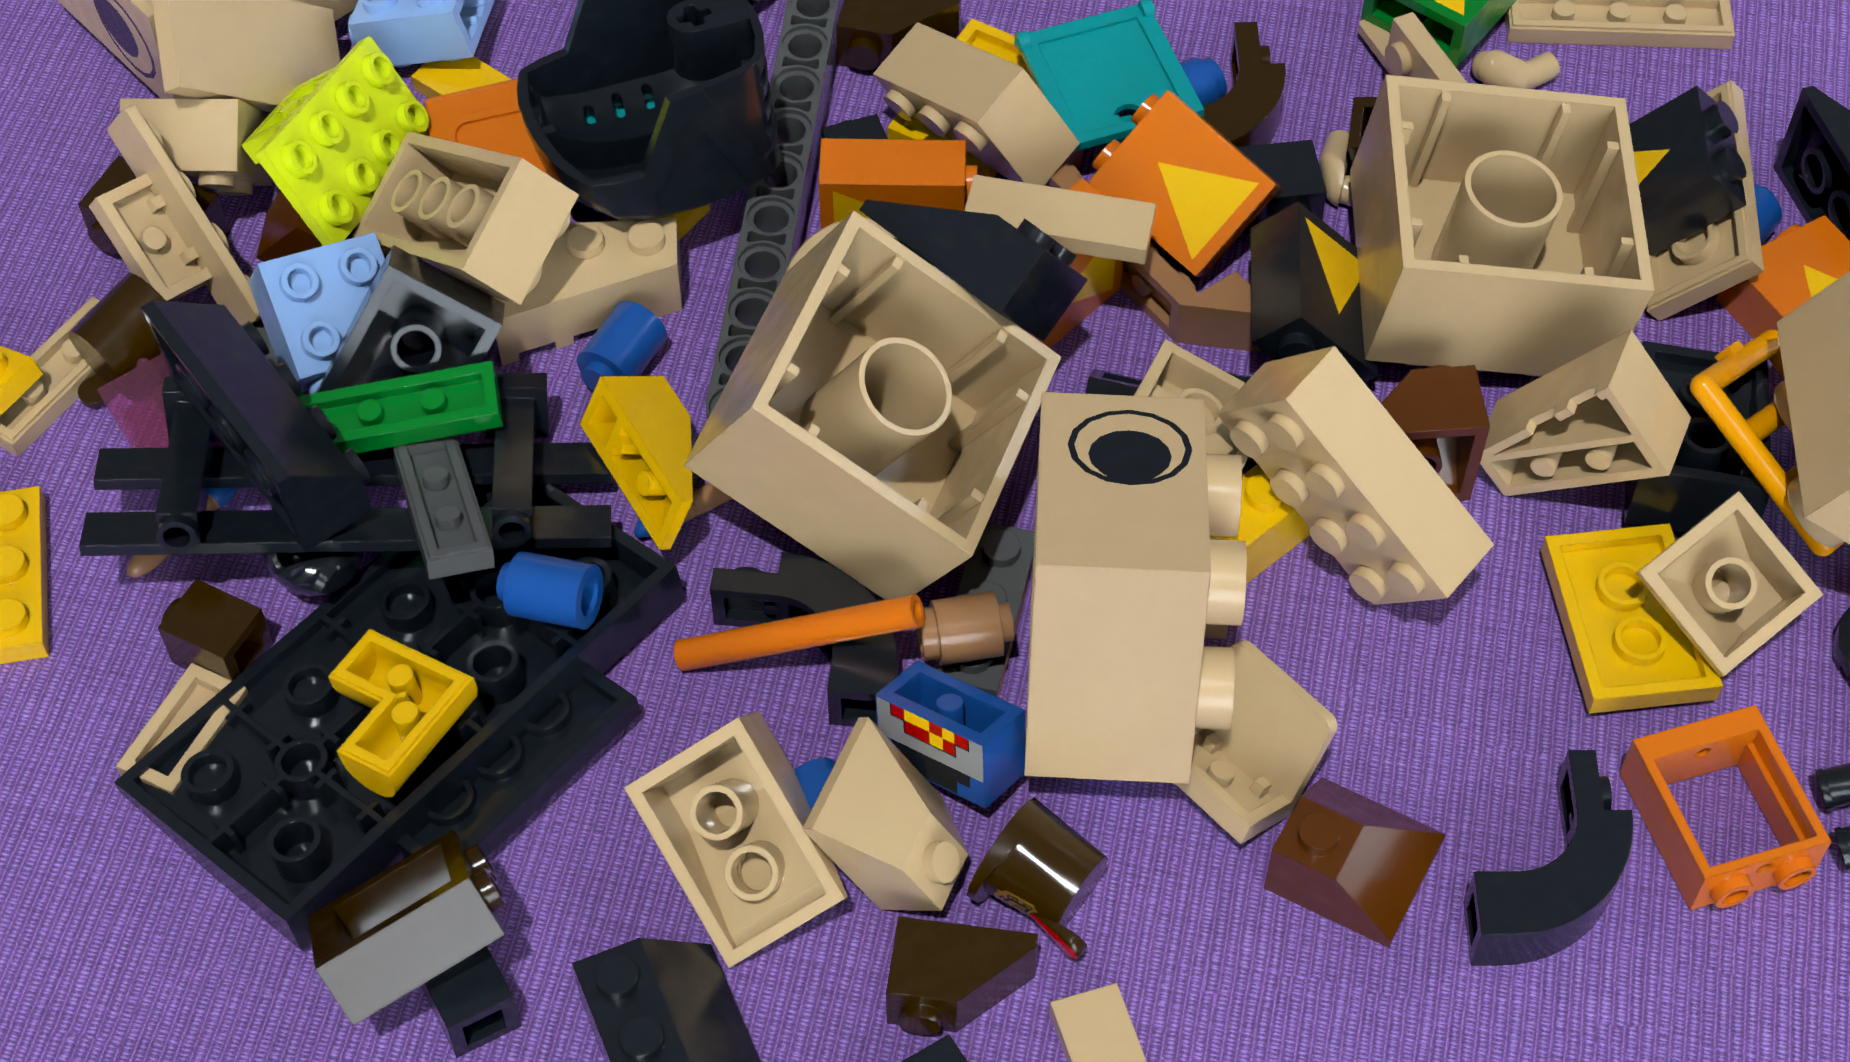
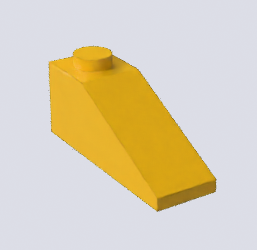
M600 376L580 426L659 550H670L693 502L692 471L683 466L692 450L691 415L664 376Z

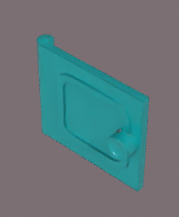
M1140 0L1138 4L1032 32L1025 30L1014 34V44L1018 52L1021 53L1035 84L1080 142L1073 152L1109 143L1114 139L1122 143L1137 125L1131 121L1132 115L1119 117L1117 113L1126 109L1137 110L1150 95L1155 93L1161 98L1167 89L1180 97L1201 117H1204V108L1155 17V6L1152 0Z

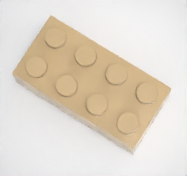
M408 131L352 236L355 238L375 232L383 255L386 257L392 246L395 245L487 295L521 305L525 296L538 284L542 274V264L554 241L567 229L571 220V209L579 194L523 158Z
M1335 346L1264 363L1217 413L1230 430V438L1234 445L1242 453L1256 461L1270 478V487L1275 495L1298 512L1310 527L1309 533L1313 541L1322 550L1335 557L1349 574V583L1354 591L1365 600L1372 602L1373 605L1448 599L1494 546V543Z

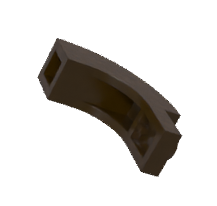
M1234 22L1229 61L1232 89L1217 101L1203 105L1204 117L1202 118L1235 147L1271 144L1279 124L1286 76L1285 63H1271L1269 45H1260L1257 22Z

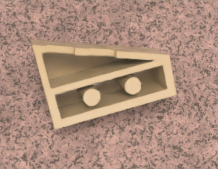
M661 218L640 222L620 220L569 223L565 232L554 241L542 264V274L538 284L525 296L521 305L494 297L505 303L503 326L496 336L502 366L520 361L519 353L553 342L556 349L575 344L574 336L598 329L614 307L621 301L638 303L649 309L657 317L681 311L682 269L677 219Z

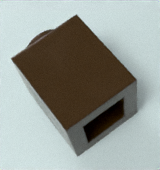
M195 579L181 598H177L170 603L164 612L161 624L158 626L172 663L185 669L191 663H194L231 681L274 644L261 608L198 579Z

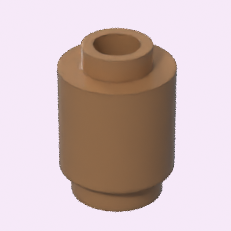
M994 591L931 600L930 607L924 608L925 620L923 626L916 628L923 662L938 660L940 666L1004 656V642L1015 640L1014 623L1009 602L998 603Z

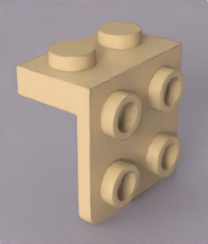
M1242 640L1231 646L1234 648L1235 685L1230 730L1195 728L1190 784L1174 783L1240 844L1290 816L1338 727L1337 720L1330 711L1247 640Z

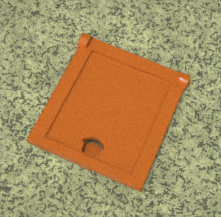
M518 78L425 99V109L429 116L427 136L520 157L548 174L527 133L519 109L517 98Z

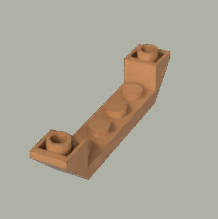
M1083 150L1072 152L1044 186L1069 189L1082 178L1077 167L1082 165ZM1151 240L1145 264L1123 261L1120 288L1175 343L1252 352L1263 351L1252 343L1251 285L1237 271L1198 293L1187 275L1174 270L1158 254Z

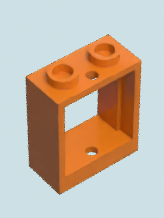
M1756 705L1632 740L1619 774L1689 910L1715 904L1717 908L1732 907L1748 899L1755 891L1775 885L1781 890L1793 889L1805 884L1817 874V867L1832 841ZM1737 765L1781 846L1710 867L1667 785Z

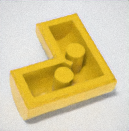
M369 629L328 675L332 687L338 693L372 709L337 750L341 762L347 771L363 786L378 795L393 797L477 697L478 688L474 678Z

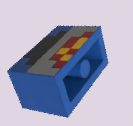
M918 660L875 694L877 727L927 781L986 809L1024 775L1026 747L1024 709Z

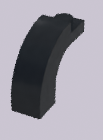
M788 552L781 553L778 573L763 572L753 567H739L736 569L713 568L710 585L714 625L746 627L877 602L865 587L844 571L821 560ZM888 633L818 646L831 666L827 688L829 724L854 727L859 717H869L877 726L875 694L898 676V658L894 634Z
M1568 750L1559 773L1556 788L1565 851L1557 859L1545 866L1527 871H1474L1463 902L1470 966L1517 965L1552 956L1574 944L1590 931L1609 905L1629 858L1633 839L1632 810H1611V784L1608 776H1599L1596 750Z

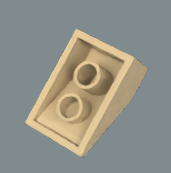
M760 711L734 719L624 787L728 968L848 897L833 861L802 830L811 809L793 767Z

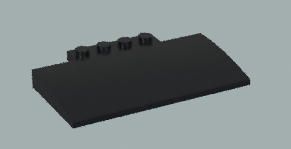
M534 484V506L582 505L551 484ZM472 485L479 507H492L493 485ZM611 524L612 547L493 549L494 568L430 580L421 551H383L356 574L347 586L329 597L114 783L123 796L257 915L303 951L311 943L307 916L453 829L466 849L477 843L488 857L641 713L636 696L606 677L603 673L685 599L677 566L613 524ZM520 551L598 565L603 575V596L595 621L588 629L582 630L509 616L504 609L503 601L499 600L496 591L497 578L502 566L506 562H511L512 558ZM369 629L473 677L478 688L477 697L393 797L378 795L363 786L347 771L337 753L340 746L372 709L338 693L332 687L328 675ZM246 687L249 693L238 707L229 701L238 691ZM222 705L231 712L225 717L227 722L207 749L196 753L184 764L181 771L182 783L173 795L142 782L140 777L150 768L169 776L213 713Z

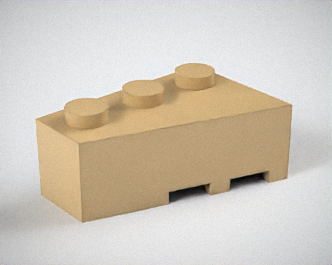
M917 22L873 73L875 78L888 92L883 98L884 101L896 114L907 121L915 118L926 125L931 131L947 140H966V152L1012 181L1044 186L1080 144L1023 67Z
M1631 329L1498 399L1489 418L1490 430L1480 464L1503 496L1669 476L1691 417Z

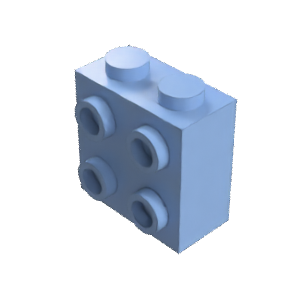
M358 0L348 20L349 36L354 45L368 36L372 37L380 50L391 60L393 66L397 68L436 61L456 62L474 56L494 0Z
M375 232L258 263L248 281L278 364L283 362L297 380L302 392L316 393L358 308L385 260Z

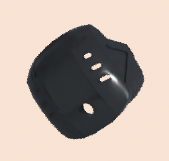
M578 0L564 48L536 60L519 72L517 81L519 109L527 133L548 174L579 194L577 200L582 204L619 220L640 222L700 208L729 197L760 181L774 172L780 163V141L777 119L771 104L764 34L758 14L748 0ZM645 94L653 96L654 108L648 109L645 107L643 98ZM616 103L623 105L625 116L622 118L615 115L613 106ZM592 115L596 119V123H587L585 117Z

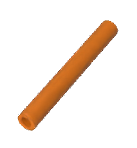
M913 594L678 639L674 644V659L681 671H689L920 628L925 620L924 608L919 596Z

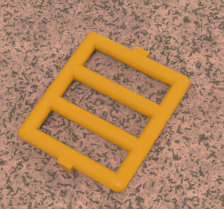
M1774 329L1766 330L1744 345L1737 340L1715 356L1718 362L1692 378L1690 391L1810 550L1817 556H1828L1845 542L1836 547H1828L1813 539L1804 530L1791 509L1787 493L1789 483L1798 477L1797 464L1785 472L1762 442V440L1785 425L1778 413L1775 401L1745 420L1722 390L1767 359L1770 360L1784 379L1778 331Z

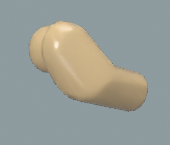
M1495 49L1481 51L1475 56L1472 62V73L1477 80L1482 81L1486 85L1534 89L1557 78L1560 74V66L1556 57L1550 52H1544L1527 61H1523L1504 51Z
M1344 130L1332 131L1327 136L1319 158V164L1327 191L1326 199L1336 207H1339V204L1353 207L1351 178L1349 175H1346L1350 160L1348 151L1349 133Z

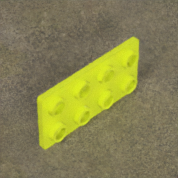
M368 36L358 41L337 66L295 86L241 146L255 165L260 163L322 246L344 241L358 225L407 132L427 136L429 116L424 106L417 101L396 72L391 60L380 50L373 38Z

